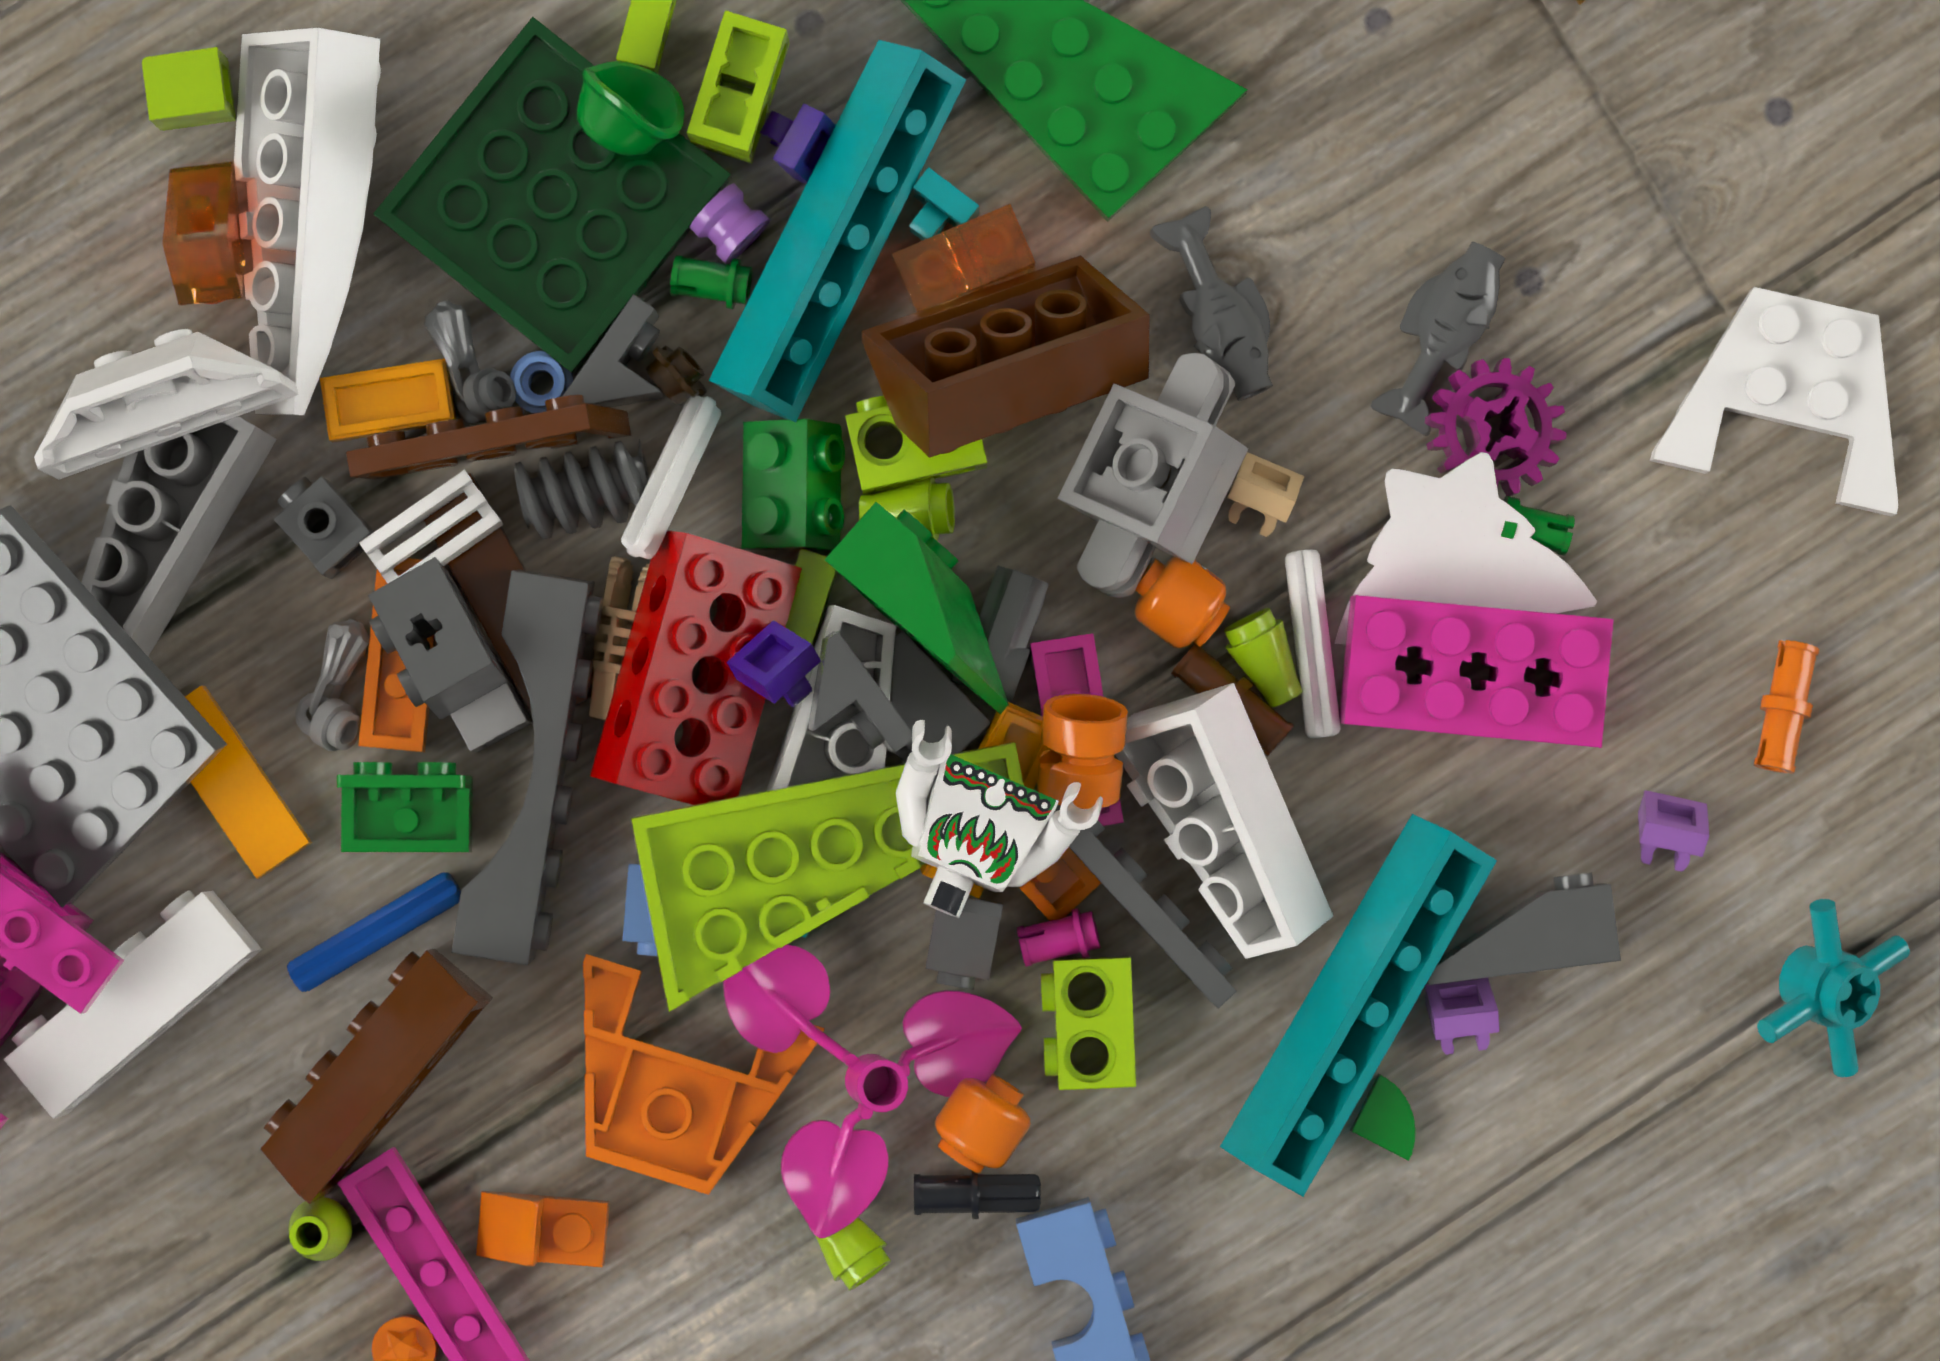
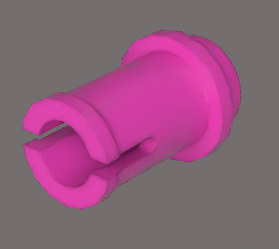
M1079 908L1072 909V916L1026 927L1024 925L1017 927V934L1020 938L1018 939L1026 967L1032 966L1034 963L1081 953L1083 958L1090 957L1089 951L1101 948L1092 911L1080 913Z

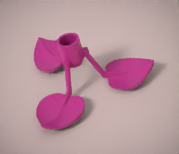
M787 944L742 968V971L723 981L724 999L729 1017L736 1030L750 1044L761 1050L773 1053L783 1052L795 1042L802 1030L808 1037L848 1067L845 1075V1086L851 1098L859 1103L858 1108L844 1118L841 1128L827 1120H816L802 1126L791 1136L785 1145L781 1159V1176L785 1189L811 1232L818 1238L831 1236L851 1224L865 1211L880 1191L888 1170V1152L885 1141L873 1131L853 1129L856 1123L862 1119H870L873 1111L888 1112L897 1108L904 1101L908 1091L907 1077L910 1075V1062L914 1060L915 1075L926 1089L944 1097H950L959 1082L965 1078H976L986 1082L991 1074L995 1072L1008 1047L1022 1029L1017 1019L990 1000L967 992L953 990L937 991L923 996L905 1013L902 1025L903 1032L912 1047L901 1053L897 1064L877 1054H865L857 1058L810 1022V1020L818 1017L825 1010L830 998L828 974L823 964L810 952Z

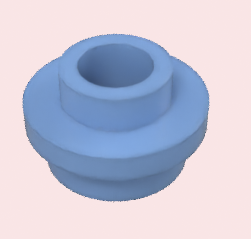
M534 351L524 355L516 362L510 374L516 390V403L532 414L546 411L545 401L562 397L574 381L572 373L544 351ZM541 372L551 374L554 380L551 391L544 395L533 393L531 389L532 378Z

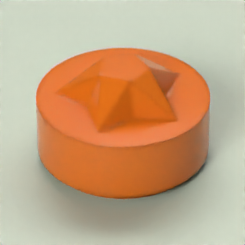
M399 1315L388 1320L376 1332L372 1342V1357L374 1361H435L439 1346L422 1318L414 1315Z

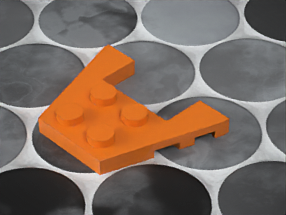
M586 954L583 961L585 993L586 1157L709 1195L818 1043L801 1030L795 1042L783 1052L773 1053L758 1048L750 1074H745L624 1036L623 1032L643 971ZM814 1025L816 1028H818L824 1033V1027Z

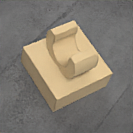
M1247 452L1227 497L1233 500L1228 515L1229 521L1236 524L1240 519L1242 511L1250 507L1264 514L1265 519L1260 535L1269 536L1274 531L1278 520L1287 522L1296 502L1304 476Z

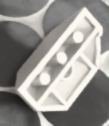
M190 329L171 331L154 340L156 347L133 355L131 351H117L106 354L94 361V369L77 374L34 456L38 470L59 480L299 395L295 382L279 371L200 332L192 333Z

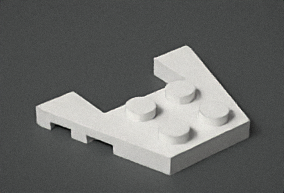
M1757 287L1752 288L1710 355L1709 361L1692 389L1687 393L1676 411L1677 413L1666 432L1653 449L1650 461L1704 474L1710 472L1723 410L1849 439L1835 504L1887 516L1896 515L1898 495L1879 315Z

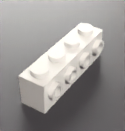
M190 890L186 891L160 913L165 923L148 938L142 932H138L120 945L114 953L124 959V962L86 1013L80 1014L67 1004L51 1020L47 1021L43 1015H40L23 1027L12 1038L17 1048L3 1060L53 1119L69 1114L262 950L214 891L201 892L196 897Z

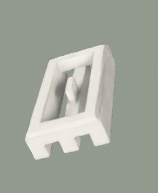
M464 469L360 541L359 544L385 581L390 583L400 577L394 571V567L476 510L482 519L400 576L434 557L445 566L497 530L503 523ZM463 492L466 494L467 499L386 555L381 553L380 550Z

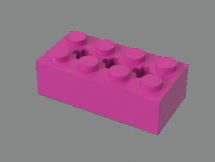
M1359 595L1350 596L1339 708L1340 723L1602 748L1614 619ZM1408 647L1416 648L1418 659L1426 661L1424 675L1416 674V683L1413 684L1406 683V673L1396 670L1395 666L1397 656L1407 657ZM1472 653L1479 654L1481 664L1489 666L1488 680H1480V688L1476 690L1471 689V680L1469 678L1460 676L1462 662L1472 663ZM1537 659L1543 660L1544 669L1553 674L1551 686H1543V694L1539 696L1535 695V685L1524 680L1526 668L1536 669Z

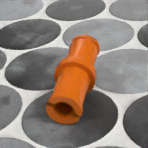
M1779 640L1769 695H1763L1760 709L1766 713L1757 757L1754 759L1753 765L1773 772L1794 774L1803 720L1811 718L1813 705L1808 703L1807 700L1819 648L1807 643Z

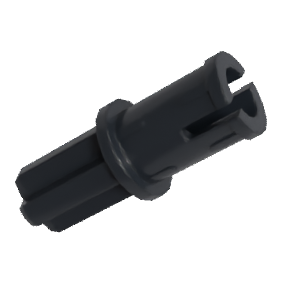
M972 1171L971 1175L914 1174L915 1215H921V1213H972V1219H979V1213L1036 1212L1040 1209L1041 1182L1036 1174L978 1175L974 1171Z

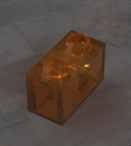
M1011 204L892 253L895 269L914 313L1034 272L1036 263Z

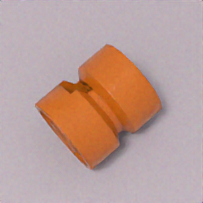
M1065 694L1048 699L1043 709L1041 740L1049 749L1043 751L1039 757L1037 792L1058 800V805L1061 806L1067 787L1073 782L1081 783L1080 791L1074 801H1072L1078 808H1092L1100 796L1103 798L1102 807H1108L1117 803L1121 796L1124 763L1114 758V754L1121 752L1125 747L1128 710L1116 700L1090 694Z

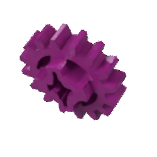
M1509 358L1499 360L1493 372H1490L1484 359L1477 360L1471 364L1472 379L1461 370L1454 372L1448 377L1454 392L1439 389L1432 396L1436 404L1443 408L1442 412L1431 413L1425 417L1426 425L1439 429V436L1426 444L1427 449L1431 451L1443 450L1446 458L1438 466V471L1441 474L1448 472L1481 452L1488 453L1493 462L1497 456L1505 454L1512 459L1519 458L1522 460L1520 464L1513 468L1494 469L1497 487L1498 484H1501L1506 496L1520 493L1521 482L1519 477L1531 487L1541 482L1543 477L1537 465L1545 467L1556 465L1560 458L1549 449V445L1565 440L1567 435L1566 432L1552 427V420L1565 413L1564 406L1554 405L1548 407L1545 398L1554 389L1553 385L1547 383L1536 389L1531 384L1535 368L1530 365L1517 375L1511 374L1512 366ZM1480 388H1502L1501 393L1494 400L1488 402L1477 396L1475 398L1468 396L1471 392ZM1526 405L1533 417L1535 430L1529 427L1524 409ZM1504 410L1500 417L1502 422L1499 430L1505 436L1486 447L1491 439L1489 434L1492 429L1491 425L1486 421ZM1456 426L1463 431L1467 446L1465 452L1459 443Z

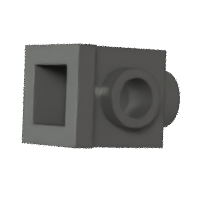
M322 476L313 484L307 477L301 478L289 487L277 501L284 510L274 520L310 559L315 568L323 576L333 579L364 551L359 542L374 532L333 484ZM316 510H325L329 516L328 527L323 532L313 533L308 527L310 514Z

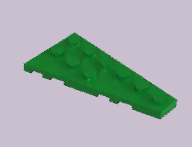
M901 0L1107 222L1244 97L1248 90L1084 0Z

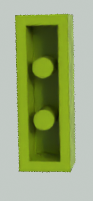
M631 0L616 60L636 64L658 74L677 0Z
M800 549L795 566L801 567L802 571L786 628L814 646L837 571L825 561L827 556Z

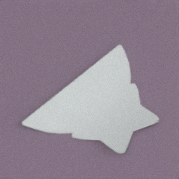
M1481 452L1441 478L1400 469H1391L1386 472L1385 487L1391 518L1373 543L1368 555L1367 562L1374 565V567L1361 581L1353 596L1359 595L1554 614L1595 607L1597 600L1569 564L1549 548L1530 538L1535 533V528L1523 515L1499 498L1494 464L1488 453ZM1505 521L1518 523L1513 539L1501 537ZM1350 601L1345 609L1334 644L1345 645Z

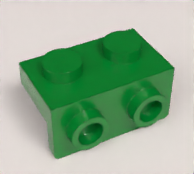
M797 419L796 422L791 420L743 422L741 549H815L833 551L840 543V532L844 525V510L841 504V468L845 461V447L842 441V428L840 424L813 419Z
M353 762V775H337V788H342L341 852H472L473 776L456 775V763L417 762V775H392V762Z

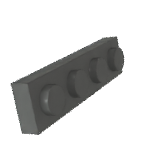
M1057 805L1055 811L1060 810V805ZM1098 820L1091 828L1080 830V833L1070 844L1069 848L1203 995L1219 1009L1237 992L1224 978L1233 968L1207 940L1199 948L1191 942L1181 931L1190 921L1165 894L1156 902L1139 885L1148 875L1122 847L1114 855L1105 848L1096 838L1105 830Z

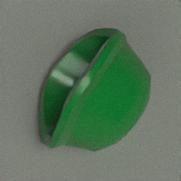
M622 61L606 62L584 68L582 72L583 83L577 104V120L585 134L595 143L617 154L633 156L647 154L664 139H671L679 134L684 123V106L680 94L667 79L647 68Z

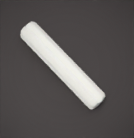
M690 396L687 399L624 531L621 543L627 548V553L635 558L640 556L651 559L656 556L721 417V410L716 406V401L711 397L706 396L703 398L696 396L693 398Z
M1312 549L1293 551L1286 555L1285 567L1298 676L1302 688L1301 701L1305 733L1310 738L1335 736L1340 732L1341 728L1320 554L1317 550Z

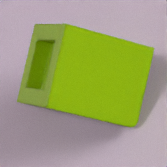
M218 47L143 58L142 70L149 121L157 128L166 131L236 121L229 61Z

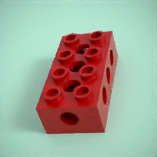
M667 530L656 556L650 560L590 776L691 805L738 797L766 698L738 681L728 666L727 661L773 620L786 628L802 568L693 534ZM716 599L717 613L711 621L709 615L710 607ZM699 661L700 673L695 683H693L692 671L695 664ZM682 723L683 734L678 744L675 745V732Z

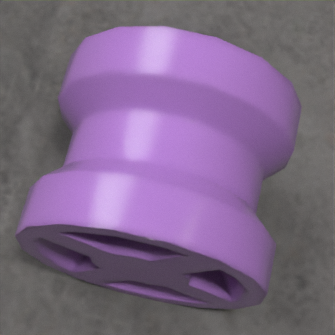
M734 183L719 192L699 212L690 225V229L699 238H709L716 245V254L725 264L732 262L733 258L740 256L761 235L770 222V219L761 210H751L743 202L744 194Z

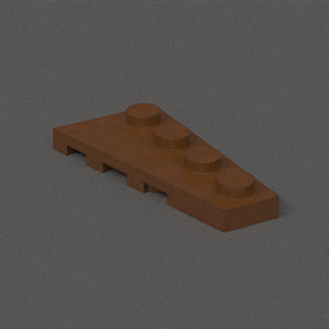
M569 395L546 400V411L524 416L523 407H510L485 413V424L465 427L463 419L430 423L426 425V436L406 439L404 431L375 434L367 437V448L346 452L350 477L376 480L458 465L457 457L465 455L467 461L493 460L515 456L514 454L517 453L516 445L524 443L526 449L563 448L578 445L576 433L579 432L608 436V439L631 436L628 412L584 403L583 395Z

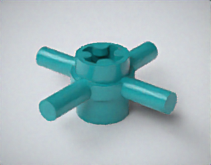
M1819 899L1813 901L1809 906L1815 947L1805 945L1797 948L1788 956L1779 976V992L1782 1000L1787 1004L1761 1019L1757 1023V1028L1765 1041L1774 1043L1809 1020L1827 1027L1833 1073L1838 1077H1850L1859 1070L1853 1029L1867 1022L1877 1008L1880 998V981L1878 976L1906 959L1910 955V949L1902 937L1895 935L1859 958L1842 951L1836 904L1830 899Z

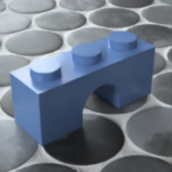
M1087 1197L1016 1218V1226L1034 1286L1056 1280L1072 1281L1082 1286L1088 1292L1093 1302L1091 1317L1081 1331L1072 1336L1052 1341V1349L1056 1361H1150L1142 1332L1130 1336L1123 1311L1135 1307L1124 1270L1113 1274L1110 1271L1104 1249L1117 1245L1106 1208L1093 1212L1090 1199Z

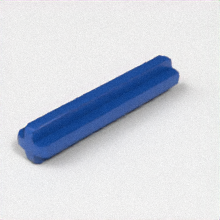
M448 872L436 875L290 961L287 965L290 978L301 992L312 990L458 904L461 895L458 884Z

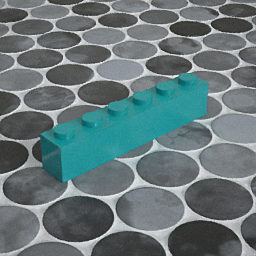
M878 40L708 381L754 407L793 422L797 421L966 82L965 78L922 50Z
M1414 814L1410 816L1220 1145L1222 1149L1259 1173L1304 1197L1495 866L1496 859L1453 832Z

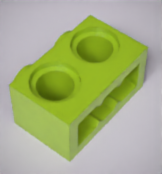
M725 10L687 129V135L692 144L702 149L753 163L761 137L759 132L765 124L790 45L786 29Z
M884 395L857 402L858 413L845 415L863 495L883 492L932 477L937 480L987 468V459L982 439L958 447L950 453L939 454L929 458L896 426ZM878 427H892L903 438L900 451L892 458H875L866 449L868 435Z
M1131 957L1053 959V973H1041L1042 1012L1055 1011L1056 1037L1043 1038L1045 1076H1057L1059 1090L1136 1087ZM1084 972L1098 975L1105 986V994L1102 1001L1091 1009L1076 1007L1068 997L1069 983L1076 975ZM1085 1037L1097 1038L1107 1048L1105 1064L1101 1069L1093 1073H1084L1077 1070L1072 1065L1070 1059L1071 1049L1074 1044Z

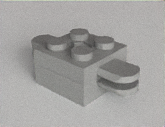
M1189 353L1178 358L1158 401L1114 383L1057 498L1098 522L1077 564V570L1086 583L1108 596L1121 598L1134 593L1155 548L1193 564L1249 449L1216 427L1218 419L1235 387V381L1230 372L1204 354ZM1170 466H1171L1170 479H1169V481L1167 482V484L1165 485V487L1162 488V489H1160V487L1164 484V482L1166 481V479H1167V477H1168L1169 470H1170Z

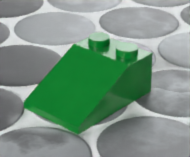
M875 502L826 557L825 561L882 615L901 631L903 630L909 638L995 711L1001 714L1009 704L971 591L952 571V568L959 560L931 537L933 534L905 509L895 518L880 504Z

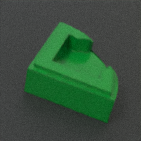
M1378 1073L1350 1131L1409 1161L1416 1137L1412 1109L1401 1090L1389 1079Z

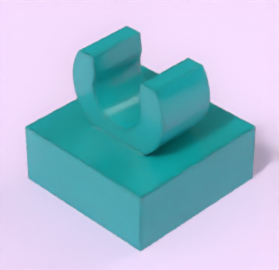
M929 167L913 186L914 197L923 203L924 206L910 223V232L929 247L938 238L947 223L965 235L980 215L979 205Z

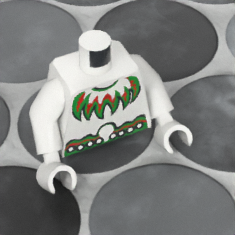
M918 720L913 725L912 752L907 758L897 786L896 799L902 836L909 844L913 845L911 857L938 868L923 902L924 904L960 918L973 884L993 892H1003L1007 886L1021 887L1056 863L1078 836L1080 830L1091 828L1097 822L1103 805V798L1101 796L1097 799L1095 805L1089 809L1078 808L1072 802L1080 791L1081 783L1073 782L1067 787L1060 810L1055 811L1058 800L952 755V730L949 726H946L945 735L939 742L928 743L923 740L925 720Z

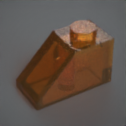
M232 161L169 170L162 245L179 306L197 303L217 304L225 300L242 298L245 256L243 239L240 238V212L235 170Z

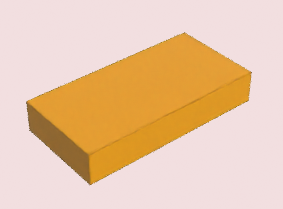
M444 358L320 378L328 438L332 443L365 438L386 432L426 428V425L430 423L457 419L450 372Z

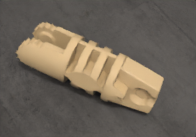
M617 556L611 557L603 593L602 616L598 633L594 639V657L591 659L593 661L591 678L593 686L589 717L606 721L649 564L646 563V567H643L642 572H640L632 611H629L627 608L632 587V575L634 573L632 571L633 565H631V561L627 558Z

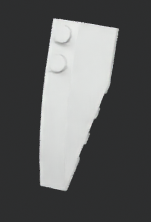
M324 28L242 34L234 167L236 181L246 182L248 211L239 214L240 238L251 240L253 271L244 275L246 300L251 301V304L257 310L258 326H255L249 333L250 356L279 371L295 382L299 394L257 409L255 414L304 415L332 346L349 292L367 205L373 148L377 137L375 127L377 85L381 74L379 63L380 39Z

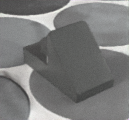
M633 294L563 396L583 395L584 403L609 408L664 398L659 389L625 367L631 357L640 362L658 338L660 330L653 326L659 318L656 310Z
M839 631L832 632L823 638L819 657L821 662L818 664L808 729L815 731L843 709L854 703L859 712L852 716L851 720L867 743L873 749L883 743L888 751L896 753L912 741V731Z

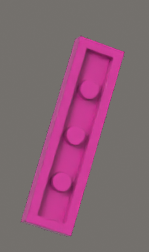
M395 1146L337 1182L449 1361H530Z

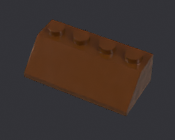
M1080 255L863 330L862 343L896 426L931 458L939 454L950 453L958 447L994 434L1008 432L1016 426L1050 414L1063 412L1074 405L1109 394L1114 383L1127 387L1149 379L1150 314Z
M436 949L426 950L421 957L412 951L404 958L388 978V981L395 986L394 990L380 1006L372 1000L364 1006L346 1029L354 1036L353 1039L338 1056L329 1050L306 1076L305 1080L313 1086L302 1100L296 1105L288 1099L265 1125L264 1129L271 1134V1137L261 1147V1151L296 1193L308 1204L328 1195L334 1189L337 1182L344 1177L492 1000L493 997Z

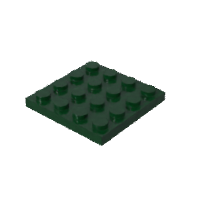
M532 17L373 215L574 375L601 342L633 294L635 296L639 295L691 230L690 225L695 217L731 181L732 176L680 133L674 138L664 139L647 154L633 156L617 154L591 140L577 120V104L583 83L582 72L584 68L594 65Z

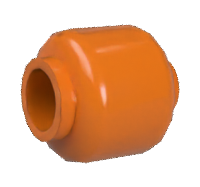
M1173 556L1163 564L1154 558L1147 565L1135 589L1141 595L1135 607L1136 619L1174 648H1184L1192 642L1201 647L1217 630L1230 610V606L1224 602L1226 597L1225 583L1196 560L1191 564Z
M991 1074L986 1083L976 1078L961 1080L936 1117L935 1128L942 1137L938 1147L961 1165L979 1174L984 1167L994 1169L1003 1167L1027 1133L1031 1124L1027 1112L1018 1105L1024 1094L995 1074Z

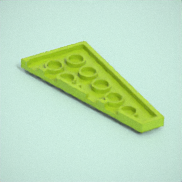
M1014 742L952 754L1024 786L1016 743ZM906 763L631 818L669 1012L686 1003L695 995L718 982L728 979L742 971V968L777 948L784 947L869 898L873 893L898 879L906 877L926 864L911 857L913 845L909 844L902 836L896 789Z

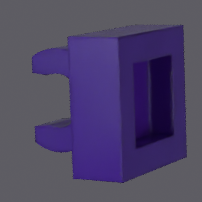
M803 103L794 121L775 111H771L759 133L771 139L770 143L778 148L773 160L792 178L807 184L836 125L825 113Z
M773 620L728 660L727 664L735 678L774 704L784 695L788 704L794 708L812 692V687L805 676L821 660L810 642Z

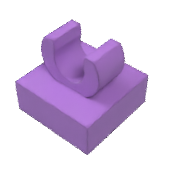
M1645 790L1638 810L1641 861L1644 864L1650 865L1653 853L1658 847L1675 851L1674 868L1676 871L1682 872L1690 862V855L1703 857L1709 839L1707 804Z
M1481 978L1434 985L1426 984L1424 987L1425 1004L1435 1040H1440L1443 1052L1446 1055L1453 1054L1454 1038L1473 1035L1475 1036L1478 1050H1486L1490 1042L1489 1033L1499 1032L1498 1008L1489 979Z

